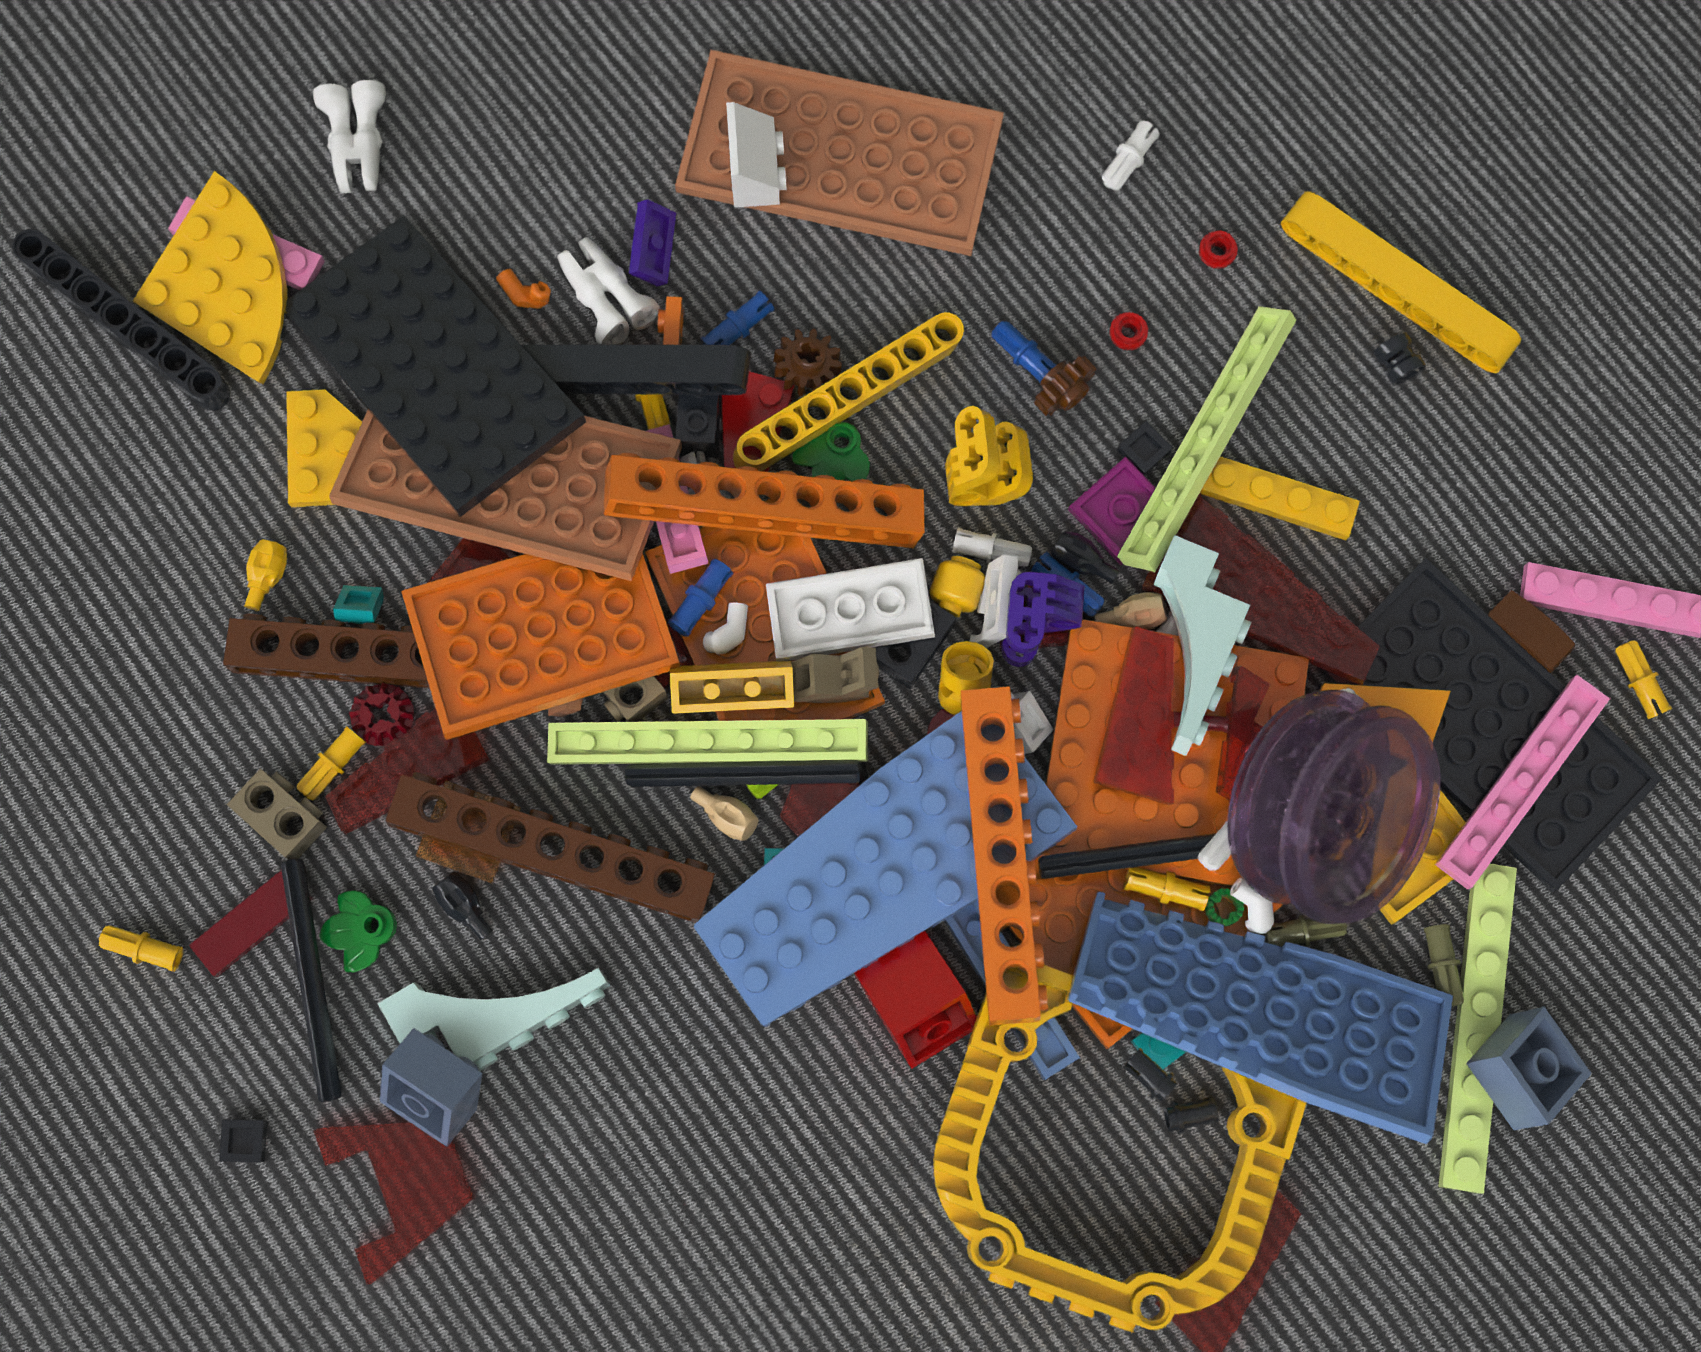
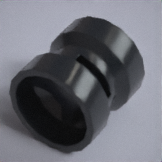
M1406 332L1385 341L1373 352L1378 362L1385 364L1388 369L1387 377L1393 386L1413 378L1427 366L1422 357L1413 352V342Z

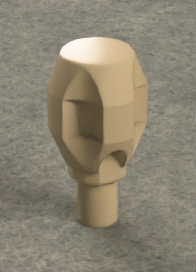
M1145 592L1130 596L1121 602L1119 606H1115L1112 611L1097 613L1095 619L1096 622L1149 630L1166 622L1167 612L1162 594Z
M701 786L696 787L691 794V800L705 808L704 812L708 814L713 824L730 838L745 841L755 831L758 825V817L746 804L737 798L720 796L718 794L713 795Z

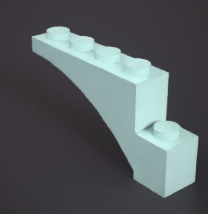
M1174 535L1154 585L1162 589L1177 625L1182 646L1185 671L1184 701L1179 727L1171 750L1186 756L1192 743L1198 746L1201 745L1209 723L1203 721L1207 709L1215 711L1224 690L1217 687L1220 676L1229 677L1238 656L1231 653L1235 642L1243 643L1251 622L1245 620L1250 607L1249 604L1213 590L1220 570L1213 568L1219 553Z
M597 968L574 981L538 993L512 998L467 999L424 991L421 985L413 982L379 1002L378 1005L399 1043L405 1039L413 1028L424 1035L431 1034L437 1037L436 1033L441 1030L454 1055L470 1059L481 1071L498 1060L496 1053L510 1046L513 1051L534 1039L532 1032L546 1024L547 1028L551 1029L570 1017L567 1011L580 1003L586 1008L606 996L603 990L609 987L610 984L603 972Z

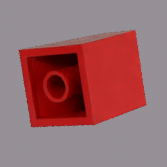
M926 931L918 934L913 940L903 946L897 947L878 958V961L868 967H863L853 973L911 1069L973 1031L977 1017L967 994Z

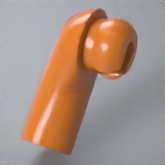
M506 269L496 277V281L513 305L517 307L540 309L549 302L551 290L544 282L539 281L538 285L533 283L532 286L522 285L512 269Z

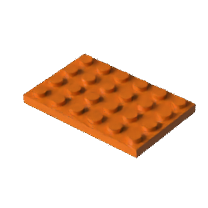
M771 499L764 501L767 503H773ZM704 526L699 531L708 564L672 574L669 572L662 545L645 551L647 560L672 616L687 597L685 591L690 585L695 586L710 565L712 559L723 562L733 572L732 577L728 579L715 597L716 604L712 610L705 611L692 629L689 637L681 635L694 665L777 661L766 584L827 574L810 537ZM743 603L748 605L745 638L742 643L725 654L719 655L707 652L703 647V637L707 632H714V630L727 623L728 604ZM850 651L841 652V653H835V654H829V655H837V656H840V655H843V654L848 653V652H850ZM876 688L869 691V697L855 701L839 703L794 702V707L714 712L718 721L852 719L884 705L885 700L880 689Z
M643 553L632 581L523 554L401 591L446 740L666 673L671 668L680 667V662Z

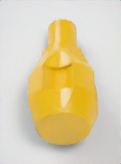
M262 539L251 550L246 564L247 587L250 590L244 607L260 611L265 594H269L270 589L283 576L287 564L285 546Z

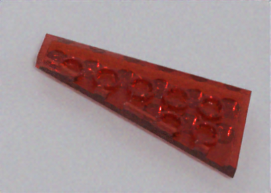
M1199 493L1176 536L1219 553L1213 568L1220 570L1213 590L1250 605L1245 616V620L1251 622L1246 636L1290 655L1301 656L1317 667L1363 685L1380 646L1344 615L1340 616L1322 601V596L1312 588L1309 590L1294 577L1295 573L1249 534L1245 535L1228 520L1229 517L1219 508L1215 509L1201 497L1202 494ZM1164 556L1156 572L1149 571L1142 585V590L1162 594L1163 599L1167 601L1162 589L1154 585L1165 558Z

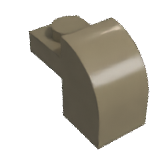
M860 647L840 656L810 654L791 662L793 668L794 702L839 703L855 701L869 697V691L879 688V666L876 659V648Z

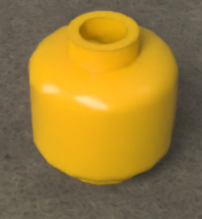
M952 556L951 560L941 562L937 567L929 590L931 598L939 604L938 606L955 617H960L961 612L968 613L976 610L983 592L985 575L980 571L981 565L961 556Z

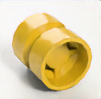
M964 641L957 642L944 651L941 662L938 699L940 705L947 712L956 715L962 711L961 690L991 688L994 659L986 647L976 642Z

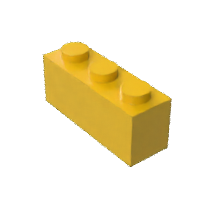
M790 661L692 665L670 669L672 713L794 707L793 668Z

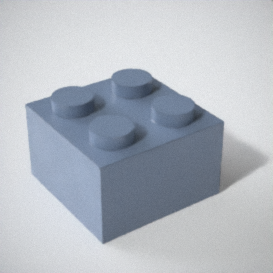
M1545 1007L1510 1014L1466 1063L1513 1130L1548 1125L1591 1075L1587 1066Z
M413 1028L382 1064L380 1102L447 1147L477 1110L482 1073L470 1059L464 1056L457 1057L445 1049V1046L437 1037L431 1034L424 1035Z

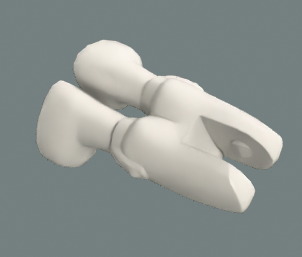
M362 80L352 84L351 94L358 127L354 135L350 130L351 104L347 89L337 84H323L313 90L316 107L329 116L332 131L329 134L327 147L331 152L334 175L341 193H352V164H361L366 191L377 190L379 150L382 139L376 127V117L378 110L385 102L386 95L385 86L378 81Z
M588 237L579 241L582 252L591 264L588 268L582 270L568 250L558 255L560 266L575 290L577 300L584 306L591 308L597 318L595 338L599 345H620L628 337L630 331L628 322L609 302L605 292H610L614 295L634 329L643 330L658 319V312L661 310L659 304L652 297L637 293L628 284L624 269L616 265Z

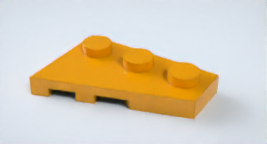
M1324 683L1321 686L1308 723L1312 724L1340 690L1350 688L1361 698V703L1335 734L1420 767L1427 760L1451 692L1445 690Z

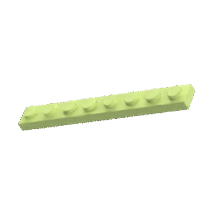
M1258 307L1117 557L1124 565L1156 572L1174 535L1179 531L1294 326L1296 318L1290 310Z
M866 719L548 723L547 763L655 764L814 760L868 761V721Z
M1489 864L1475 885L1470 888L1460 978L1464 1002L1457 1006L1438 1186L1442 1188L1484 1194L1493 1101L1466 1063L1501 1025L1517 872L1515 867Z

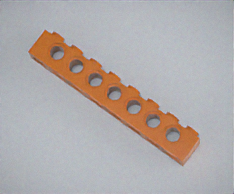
M634 453L611 455L605 471L604 516L914 548L925 533L924 490L911 488L907 484L887 486L873 484L872 481L865 479L843 481L835 480L834 477L829 475L807 477L798 476L792 471L763 472L750 466H742L736 469L719 467L718 464L713 462L683 463L671 457H664L658 460L641 458ZM639 482H649L656 489H645ZM680 486H687L691 488L695 492V494H687L680 489ZM719 491H728L734 498H726ZM758 495L768 496L773 503L764 502ZM797 499L806 500L811 507L801 505ZM836 503L844 504L849 509V512L841 510ZM874 507L883 509L887 516L879 514Z
M1010 686L961 690V710L989 1026L1040 1022V1011L1048 1010L1046 985H1038L1036 969L1044 968L1042 943H1034L1032 928L1040 926L1038 901L1030 902L1029 885H1036L1034 860H1026L1025 844H1032L1030 819L1022 820L1021 804L1028 803V788L1026 778H1018L1017 763H1025L1023 738L1015 739L1013 723H1021L1019 698L1011 699ZM988 725H997L1004 731V736L997 741H989L982 736L981 731ZM998 764L1007 770L1008 775L1004 780L995 782L987 778L985 770L991 765ZM995 805H1005L1011 810L1012 816L1005 822H996L990 818L989 810ZM1007 845L1015 851L1016 857L1013 861L1002 864L993 858L992 851L997 846ZM1003 886H1012L1018 891L1020 898L1012 905H1004L996 898L997 890ZM1007 927H1015L1021 931L1024 939L1020 945L1008 947L1001 942L999 938L1000 932ZM1013 968L1022 970L1027 976L1026 985L1021 989L1007 987L1003 981V975L1006 971Z

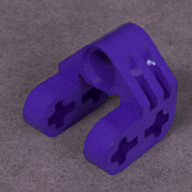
M1024 572L1016 576L1012 581L1009 591L1006 638L1001 643V652L1005 661L1015 667H1024L1035 658L1044 633L1082 627L1084 585L1057 574ZM1025 585H1030V586H1032V588H1027V587H1024V586H1025ZM1024 600L1027 601V607H1024ZM1018 634L1024 635L1023 642H1021V637ZM1016 652L1022 653L1023 657L1016 656Z

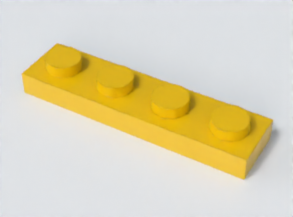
M1221 456L1199 493L1343 540H1347L1350 536L1360 503L1359 500Z

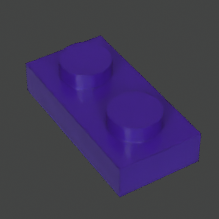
M649 199L637 204L629 274L658 287L668 284L676 212Z

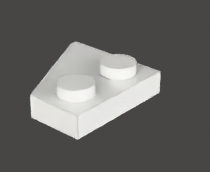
M1003 554L988 564L984 588L977 608L978 613L984 614V623L981 634H971L969 642H976L987 648L1006 638L1009 591L1012 581L1021 574L1020 570H1018L1019 557Z

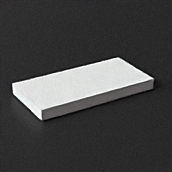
M923 558L766 584L777 661H792L810 654L829 655L853 651L860 647L872 648L935 637Z

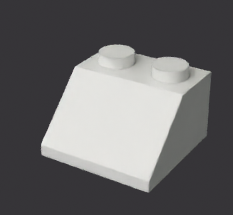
M735 102L726 103L734 207L780 205L779 191L787 190L785 167H777V155H784L783 131L775 132L774 117Z

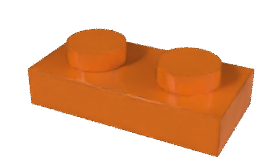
M666 296V309L659 310L658 333H664L663 345H682L684 322L682 297Z

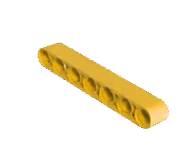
M1309 191L1304 192L1281 221L1282 229L1292 239L1483 370L1491 373L1500 372L1521 343L1520 335L1510 325L1321 196Z
M943 312L937 314L745 432L739 438L733 453L735 467L750 466L758 469V471L765 470L828 431L836 423H841L949 356L955 350L964 334L962 321L952 313ZM935 330H946L950 334L951 340L943 341L939 339ZM912 348L916 350L920 355V360L909 359L905 355L904 349ZM880 367L885 369L889 379L880 380L873 375L872 368ZM850 387L854 389L858 398L855 400L844 398L840 388ZM812 406L821 408L825 412L826 418L822 420L812 418L809 415L808 408ZM779 426L790 428L793 431L794 438L790 440L780 438L775 428ZM746 446H754L760 450L762 458L751 460L744 455L742 449Z

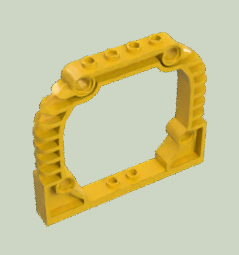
M1044 965V968L1036 969L1038 985H1046L1048 1010L1040 1011V1022L989 1026L987 996L985 993L935 1145L933 1172L938 1197L950 1221L968 1240L967 1252L971 1261L976 1266L991 1272L989 1281L1011 1289L1015 1281L1031 1286L1028 1294L1049 1303H1053L1055 1296L1071 1301L1069 1310L1093 1318L1095 1310L1111 1316L1110 1325L1132 1333L1135 1325L1152 1330L1161 1329L1170 1323L1174 1314L1198 1311L1223 1299L1234 1290L1248 1273L1259 1249L1285 1161L1290 1159L1307 1103L1222 1067L1231 1084L1238 1107L1228 1117L1227 1130L1232 1140L1240 1145L1214 1234L1201 1258L1178 1277L1172 1278L1160 1273L1142 1271L1131 1274L1123 1282H1119L1026 1248L1022 1233L1012 1221L986 1210L976 1175L980 1147L1009 1063L1022 1061L1030 1056L1037 1046L1035 1029L1051 1018L1070 1011L1073 1003L1068 1001L1073 975ZM1013 968L1005 972L1003 981L1011 989H1021L1027 983V976L1022 970ZM1015 1029L1023 1034L1025 1046L1020 1052H1012L1005 1046L1004 1035L1007 1030ZM1248 1114H1253L1260 1122V1131L1254 1138L1246 1135L1243 1131V1119ZM987 1236L997 1238L1001 1247L998 1257L991 1261L982 1259L978 1250L981 1240ZM1153 1294L1159 1300L1160 1310L1155 1317L1146 1319L1141 1314L1140 1304L1143 1298Z

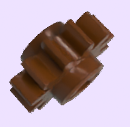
M796 329L794 341L787 337L781 338L780 349L774 351L773 362L776 363L775 377L781 378L785 376V390L790 389L795 384L798 386L799 396L802 397L806 392V388H812V391H814L822 384L840 375L842 363L838 360L841 350L837 347L829 349L830 335L823 337L822 340H818L816 329L810 331L809 337H803V333Z
M1085 356L1077 357L1072 364L1066 361L1060 362L1040 382L1044 390L1035 396L1034 404L1045 416L1053 415L1058 408L1060 410L1063 409L1065 412L1070 410L1089 392L1090 387L1086 382L1095 376L1094 372L1097 368Z

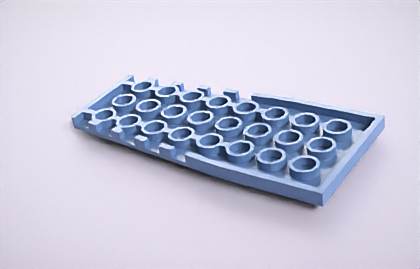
M962 711L881 767L694 924V929L763 1027L771 1025V1022L791 1010H796L806 1004V1001L826 989L833 988L841 983V980L861 968H866L878 961V958L897 947L903 946L913 940L918 934L938 925L978 901ZM988 725L981 731V734L989 741H997L1004 736V731L997 725ZM1024 756L1025 763H1017L1018 778H1026L1028 788V803L1021 804L1022 820L1030 819L1032 844H1025L1026 860H1035L1077 830V825ZM994 764L985 770V775L991 781L998 782L1004 780L1008 772L1003 766ZM1001 804L993 806L988 812L990 818L996 822H1005L1012 816L1011 810ZM1007 845L997 846L992 851L993 858L1002 864L1009 863L1016 857L1015 851Z
M1103 892L1097 893L1091 907L1069 990V1002L1306 1103L1425 1144L1433 1137L1453 995L1334 954L1285 942L1283 947L1264 942L1265 936L1247 931L1243 937L1225 932L1224 925L1209 921L1206 926L1184 921V914L1169 911L1168 915L1165 916L1144 910V903L1130 900L1128 905L1104 899L1105 893Z

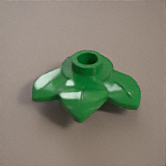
M846 422L836 423L828 431L795 450L792 457L794 464L813 467L812 477L829 475L834 477L835 480H866L870 470L869 458L860 449V433L853 425ZM844 437L849 441V444L844 448H839L834 442L837 438Z
M354 890L338 895V907L341 913L326 920L319 933V938L325 945L336 950H344V970L348 973L362 971L376 962L380 946L389 942L397 929L396 918L389 908L383 905H374L367 894ZM374 918L379 923L376 932H373L371 929V923Z

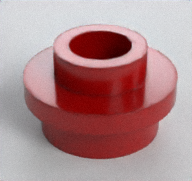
M1225 231L1208 233L1204 236L1199 246V255L1202 261L1207 266L1216 269L1231 265L1238 251L1235 239ZM1220 247L1224 254L1221 256L1212 253L1211 248Z
M1125 312L1119 314L1111 323L1109 330L1110 338L1120 349L1135 350L1141 347L1147 339V323L1136 313ZM1130 328L1135 332V336L1125 337L1122 334V330Z

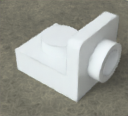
M1030 691L1018 694L1011 692V699L1019 698L1021 723H1013L1015 739L1023 738L1024 754L1032 753L1054 729Z

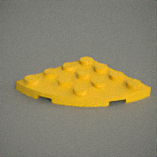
M214 171L133 299V302L249 377L264 384L273 368L282 343L280 336L287 302L285 270L272 232L265 225L260 214L253 207L252 202L236 186Z

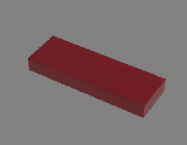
M280 870L189 945L213 977H219L289 919L282 871Z

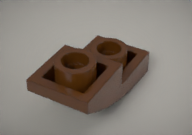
M1512 590L1487 614L1550 673L1575 649V643L1557 624Z

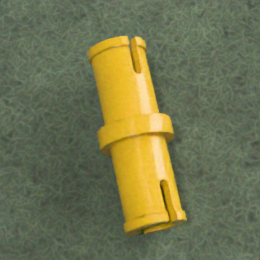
M1140 867L1128 868L1125 877L1127 881L1124 882V890L1157 897L1159 903L1168 904L1171 901L1197 908L1200 911H1204L1209 898L1206 894L1210 893L1209 885L1176 878L1174 872L1166 871V874Z

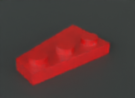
M749 371L745 394L722 395L724 467L736 468L733 462V453L739 438L745 432L791 404L795 384L790 389L785 390V381ZM783 426L775 428L779 437L781 436ZM746 446L742 449L744 455L751 460L762 458L760 450L754 446ZM771 466L763 470V472H770Z

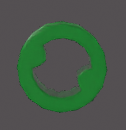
M1219 889L1209 896L1205 913L1209 921L1227 927L1239 921L1245 907L1243 906L1244 903L1230 895V889ZM1222 897L1230 899L1235 907V912H1230L1227 915V919L1218 917L1213 908L1214 904L1221 902Z

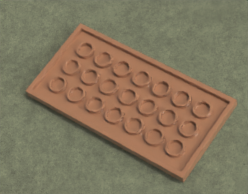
M710 51L675 184L677 193L734 205L726 103L735 102L774 117L775 132L783 131L784 155H777V167H785L787 190L779 191L780 205L749 206L746 208L963 255H972L1004 112L719 51Z
M367 410L329 497L334 505L632 581L654 521L604 516L605 471L611 455L634 453L641 458L656 460L664 457L678 459L682 450V443L680 439L584 416L586 419L585 424L463 516L459 517L371 412ZM639 482L645 489H656L649 482Z

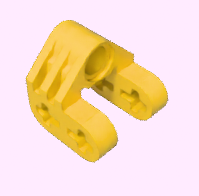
M969 406L963 409L955 421L957 447L950 449L945 463L949 503L955 506L1001 505L1025 495L1033 483L1029 440L1026 431L1007 421L995 426L993 416L978 407Z

